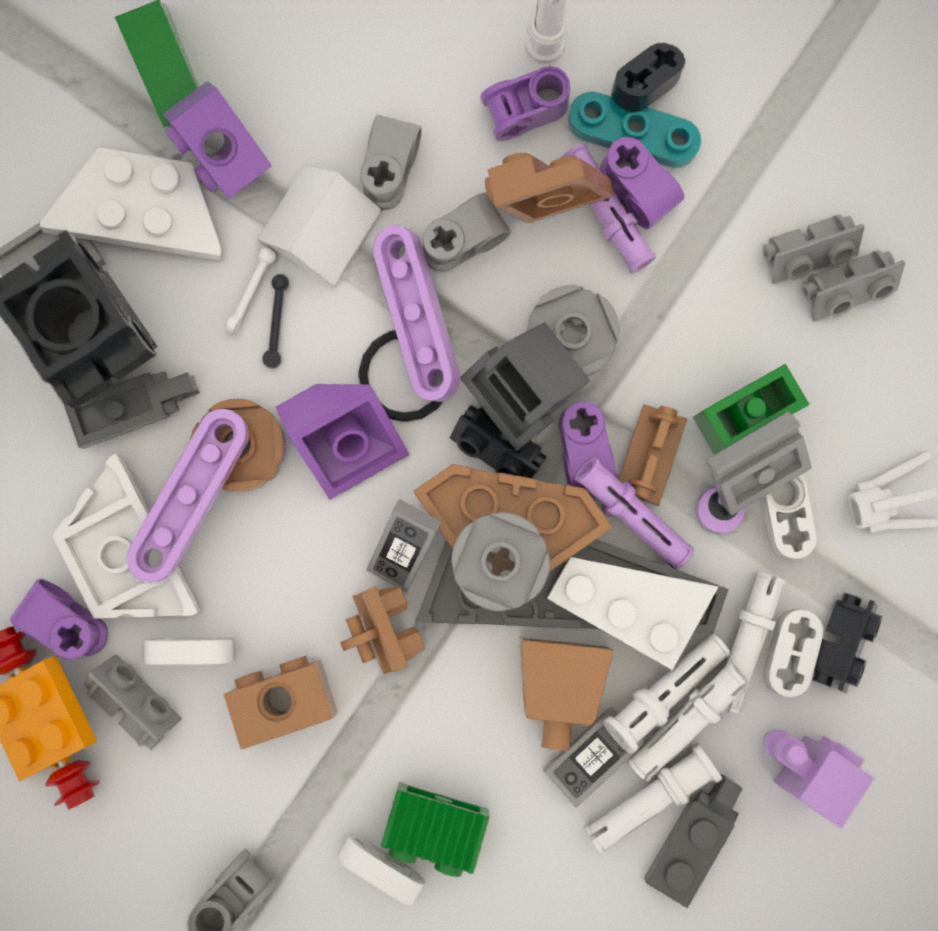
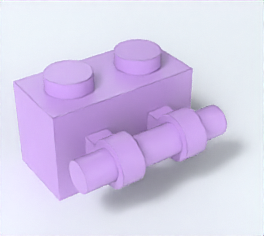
M772 730L764 736L763 747L766 753L784 765L774 782L842 829L874 780L872 776L860 769L864 760L842 744H836L823 736L820 742L805 735L802 740H799L782 730Z

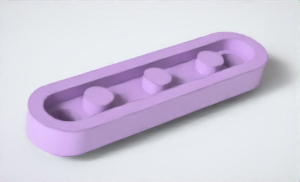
M399 225L388 226L377 235L373 246V254L409 379L414 392L420 398L428 401L443 402L450 399L457 392L460 384V371L420 238L415 232ZM405 244V253L400 258L399 250ZM440 371H442L443 382L440 386H438L436 383L437 374Z
M217 409L211 411L202 419L128 549L126 557L127 566L132 575L144 582H160L169 578L177 569L248 443V425L237 413L228 409ZM230 426L233 430L232 439L227 443H221L218 437L219 431L223 427ZM155 549L159 550L162 554V562L157 567H153L148 560L149 554Z

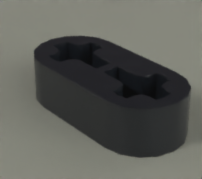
M656 43L648 47L617 72L611 91L613 102L619 108L629 112H639L646 109L679 82L685 66L684 54L679 48L668 43Z

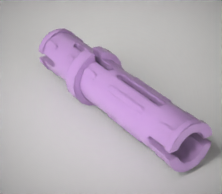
M585 143L572 147L562 156L581 158L601 172ZM613 191L614 197L592 203L590 206L605 228L602 232L605 239L613 241L628 265L629 271L633 274L651 264L656 256L651 252L635 225L638 223V220L633 213L628 214Z
M595 457L584 462L576 472L574 479L602 503L601 508L607 515L612 517L616 515L642 541L667 561L671 568L678 569L689 561L694 548L686 543L635 495L636 490L630 483H621ZM607 488H608L609 490H611V492H612L616 497H618L620 500H622V501L628 506V509L626 508V506H625L621 501H619L617 498H615V497L607 490ZM642 520L646 522L656 533H658L661 536V539L653 531H651L642 522Z

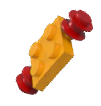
M11 626L0 631V675L14 672L8 675L9 680L0 684V742L19 782L49 766L53 770L59 767V770L50 774L45 787H57L61 796L54 806L64 802L67 809L70 810L95 797L92 787L100 783V781H88L84 773L90 766V761L76 760L69 764L68 762L72 760L70 755L97 742V739L57 656L42 660L28 668L26 665L32 662L37 650L25 649L21 641L26 634L23 632L17 633L15 627Z

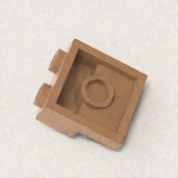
M516 153L505 157L502 160V165L487 169L489 177L485 178V189L492 204L528 223L614 197L610 178L576 156L558 158L547 165L529 153Z

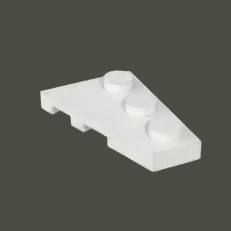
M570 557L546 598L673 670L718 587Z

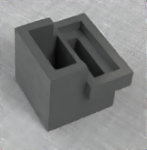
M545 322L506 342L500 349L496 346L487 351L460 377L461 381L516 451L529 443L555 420L551 414L591 381Z

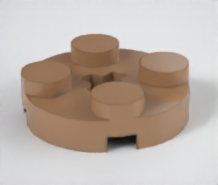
M246 399L224 400L208 409V413L217 409L231 410L240 415L249 428L248 441H250V449L245 450L244 457L238 459L222 489L230 492H248L258 489L268 481L273 480L279 473L286 451L283 429L273 414L253 401ZM197 422V424L195 425L191 434V438L193 437L200 423ZM230 426L223 427L219 431L218 437L221 443H227L232 439L233 430Z

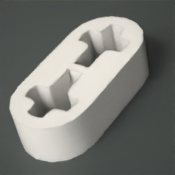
M791 609L785 611L779 617L764 667V679L771 691L784 697L794 698L802 695L808 689L823 638V626L816 614L808 610ZM802 617L804 618L803 626L809 628L810 633L808 637H800L798 639L796 650L794 651L795 634L789 632L790 623L798 624ZM794 655L791 670L798 673V678L796 682L789 681L786 684V688H783V680L776 677L779 668L787 669L790 657Z
M158 638L144 640L143 664L200 665L233 663V638Z
M348 835L336 855L337 860L345 868L406 905L414 904L426 884L422 876L401 861L390 857L388 853L357 835Z

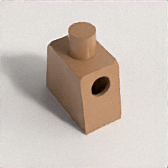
M520 637L525 716L528 719L544 721L541 747L552 750H570L572 724L594 725L612 661L613 650L606 646Z

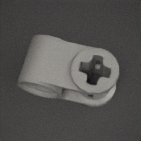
M377 114L371 127L360 177L364 186V195L381 210H388L399 204L403 197L410 169L414 165L418 153L422 126ZM383 178L390 180L385 181L382 187L375 186V184H380Z
M487 193L478 194L465 201L457 209L431 222L426 227L423 233V250L427 264L431 269L439 272L452 270L472 257L493 249L510 236L511 231L495 205L488 198ZM440 240L444 245L451 242L450 251L446 252L443 247L435 249V241Z
M245 848L215 880L216 883L192 909L187 920L188 931H233L247 915H250L268 897L279 881L275 877L268 878L249 859L250 852ZM210 907L219 910L223 915L224 925L216 928L206 924L202 916L203 909Z

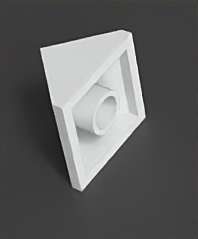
M304 164L257 240L259 243L272 248L279 255L335 288L378 220L382 210L340 173Z

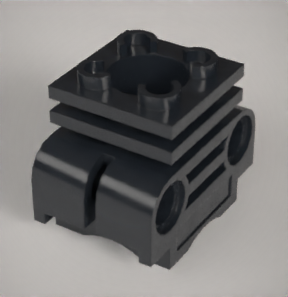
M64 230L58 234L60 239L32 256L40 267L39 270L36 271L23 262L0 278V317L14 334L42 380L51 384L64 405L77 409L113 385L112 377L122 379L157 355L155 348L158 346L109 273L98 266L87 249L76 237L67 230ZM91 309L92 320L88 330L78 340L70 343L68 330L70 325H73L75 322L74 318L81 312Z

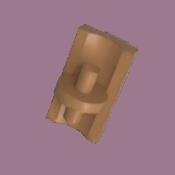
M375 586L352 596L359 614L346 619L352 637L340 642L343 651L357 647L362 663L377 657L383 674L392 671L396 672L408 667L406 661L423 651L425 646L415 627L397 634L393 630L389 617L408 609L401 587H390L378 591Z

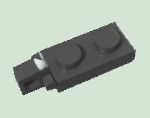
M164 371L156 374L147 372L108 387L77 409L66 405L64 407L78 447L86 449L166 419L171 414L180 411L177 402L197 395L200 392L194 376L189 375L187 372L168 379Z
M720 774L722 780L718 783L715 782L709 794L700 790L695 798L690 797L689 802L683 809L644 878L648 885L686 908L690 905L735 827L734 823L739 813L733 810V807L743 788Z

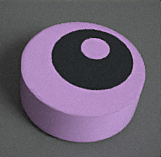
M715 487L705 491L699 497L695 513L698 522L707 531L727 533L740 525L744 518L745 508L731 516L723 507Z

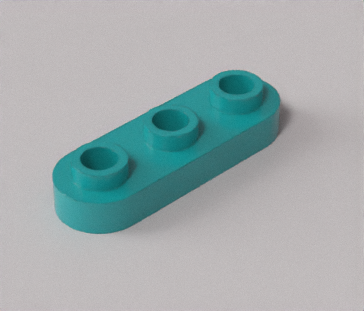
M586 92L579 95L570 107L568 124L570 130L577 138L606 148H610L614 141L620 138H635L644 144L649 153L661 165L672 168L684 167L692 162L701 146L700 132L691 121L648 107L639 112L625 111L613 102L611 96L599 92ZM594 108L599 112L600 116L596 119H591L585 115L584 111ZM632 121L639 122L643 130L633 132L629 129L628 123ZM675 134L683 136L686 144L676 145L673 143L671 136Z

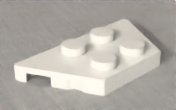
M98 147L40 222V228L46 234L58 235L67 230L78 239L222 261V249L197 176L193 170V165L190 162Z
M119 454L110 456L105 462L107 467L91 488L87 487L77 500L73 513L65 517L52 534L93 618L194 616L201 613L202 611L179 567L169 578L160 582H144L137 579L130 572L126 560L127 552L150 510L122 456ZM157 549L153 550L148 557L149 563L153 567L159 566L162 562V554Z

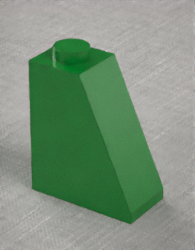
M156 0L115 16V20L164 128L169 126L170 123L163 113L196 90L199 84L166 4Z

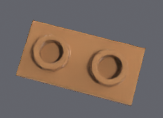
M643 404L618 480L621 483H630L635 488V495L640 500L659 506L687 418L678 416V411L670 407L660 406L657 409Z

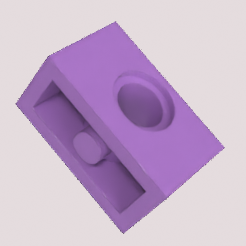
M208 81L163 113L171 125L165 133L182 155L190 150L200 165L193 170L210 192L219 188L229 199L272 166L219 90ZM214 132L223 133L224 144L222 148L215 153H206L204 151L205 139Z

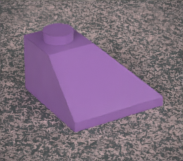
M315 384L276 406L289 438L329 500L410 455L371 385Z

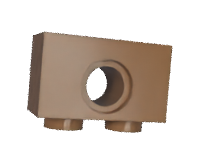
M302 656L279 664L282 672L280 674L264 679L262 671H258L234 680L236 688L223 695L241 750L331 720L337 715L338 712L321 660L309 664L307 656ZM273 687H282L290 693L292 704L288 711H278L272 707L269 694Z

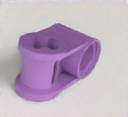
M547 66L512 80L498 82L485 89L481 93L480 99L484 106L489 107L496 126L493 131L495 139L497 141L514 139L529 130L562 118L569 104L570 81L566 73L560 68ZM550 88L555 89L561 96L554 101H545L538 96V93L543 89Z
M623 137L614 141L610 146L607 156L601 163L600 170L610 178L612 189L628 214L633 213L638 220L637 224L648 230L684 200L683 190L676 179L662 168L639 140ZM627 161L630 163L631 167L627 165L621 169L617 166L616 162L621 164Z
M579 401L572 404L561 414L559 419V432L563 448V464L567 484L585 488L574 478L578 469L592 457L597 458L617 478L614 456L609 445L602 411L595 404L588 401ZM577 412H581L583 418H590L592 421V426L585 429V436H581L579 429H571L570 421L577 418Z
M40 578L35 581L10 617V622L17 629L38 640L64 659H77L82 656L97 654L105 647L108 640V630L106 624L101 619H94L89 610L73 600L62 588ZM76 628L82 629L79 634L75 632ZM79 638L84 641L82 645L77 644Z

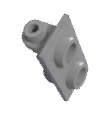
M838 214L808 225L807 232L811 238L809 241H806L800 229L771 237L769 243L762 246V252L767 262L775 261L772 283L776 284L787 279H799L810 271L830 264L839 265L849 261L852 257L858 255L865 228L864 225L855 226L850 216L843 217Z
M880 250L847 262L846 269L851 277L846 278L839 265L810 275L808 281L802 283V291L807 300L815 299L812 315L813 321L828 316L838 317L859 304L870 300L880 301L889 297L898 290L905 267L904 260L895 263L889 251L882 253Z
M117 655L88 673L89 678L84 683L89 689L87 695L95 700L111 717L122 708L127 714L118 724L140 747L145 744L152 750L164 738V734L182 720L170 707L169 703L164 698L158 696L137 675L136 671L130 665L124 663Z

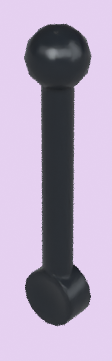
M284 274L275 275L271 281L275 294L269 350L262 357L264 365L271 369L279 367L282 362V357L277 351L283 295L289 286V279Z

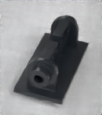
M470 405L464 415H461L449 438L457 443V446L463 453L473 458H479L495 469L496 473L532 479L547 457L540 452L542 447L530 441L516 451L509 441L506 442L500 438L502 432L482 406L477 409Z
M843 593L842 599L835 601V606L826 631L842 636V641L838 645L822 639L812 680L831 687L833 679L839 680L838 690L847 694L849 685L858 687L867 660L859 657L865 641H875L882 616L875 614L878 607L875 601L870 600L867 609L860 607L861 598Z

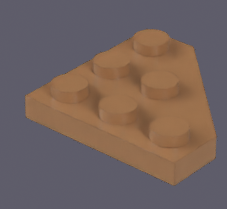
M452 464L413 491L428 514L442 522L439 530L452 549L464 528L482 516L503 512L515 514L528 520L537 528L546 543L550 559L549 572L613 528L587 490L581 487L538 481L537 479L494 473ZM501 547L497 554L489 552L486 561L492 564V574L500 576L503 570L511 571L515 562L508 559L510 552L508 549Z

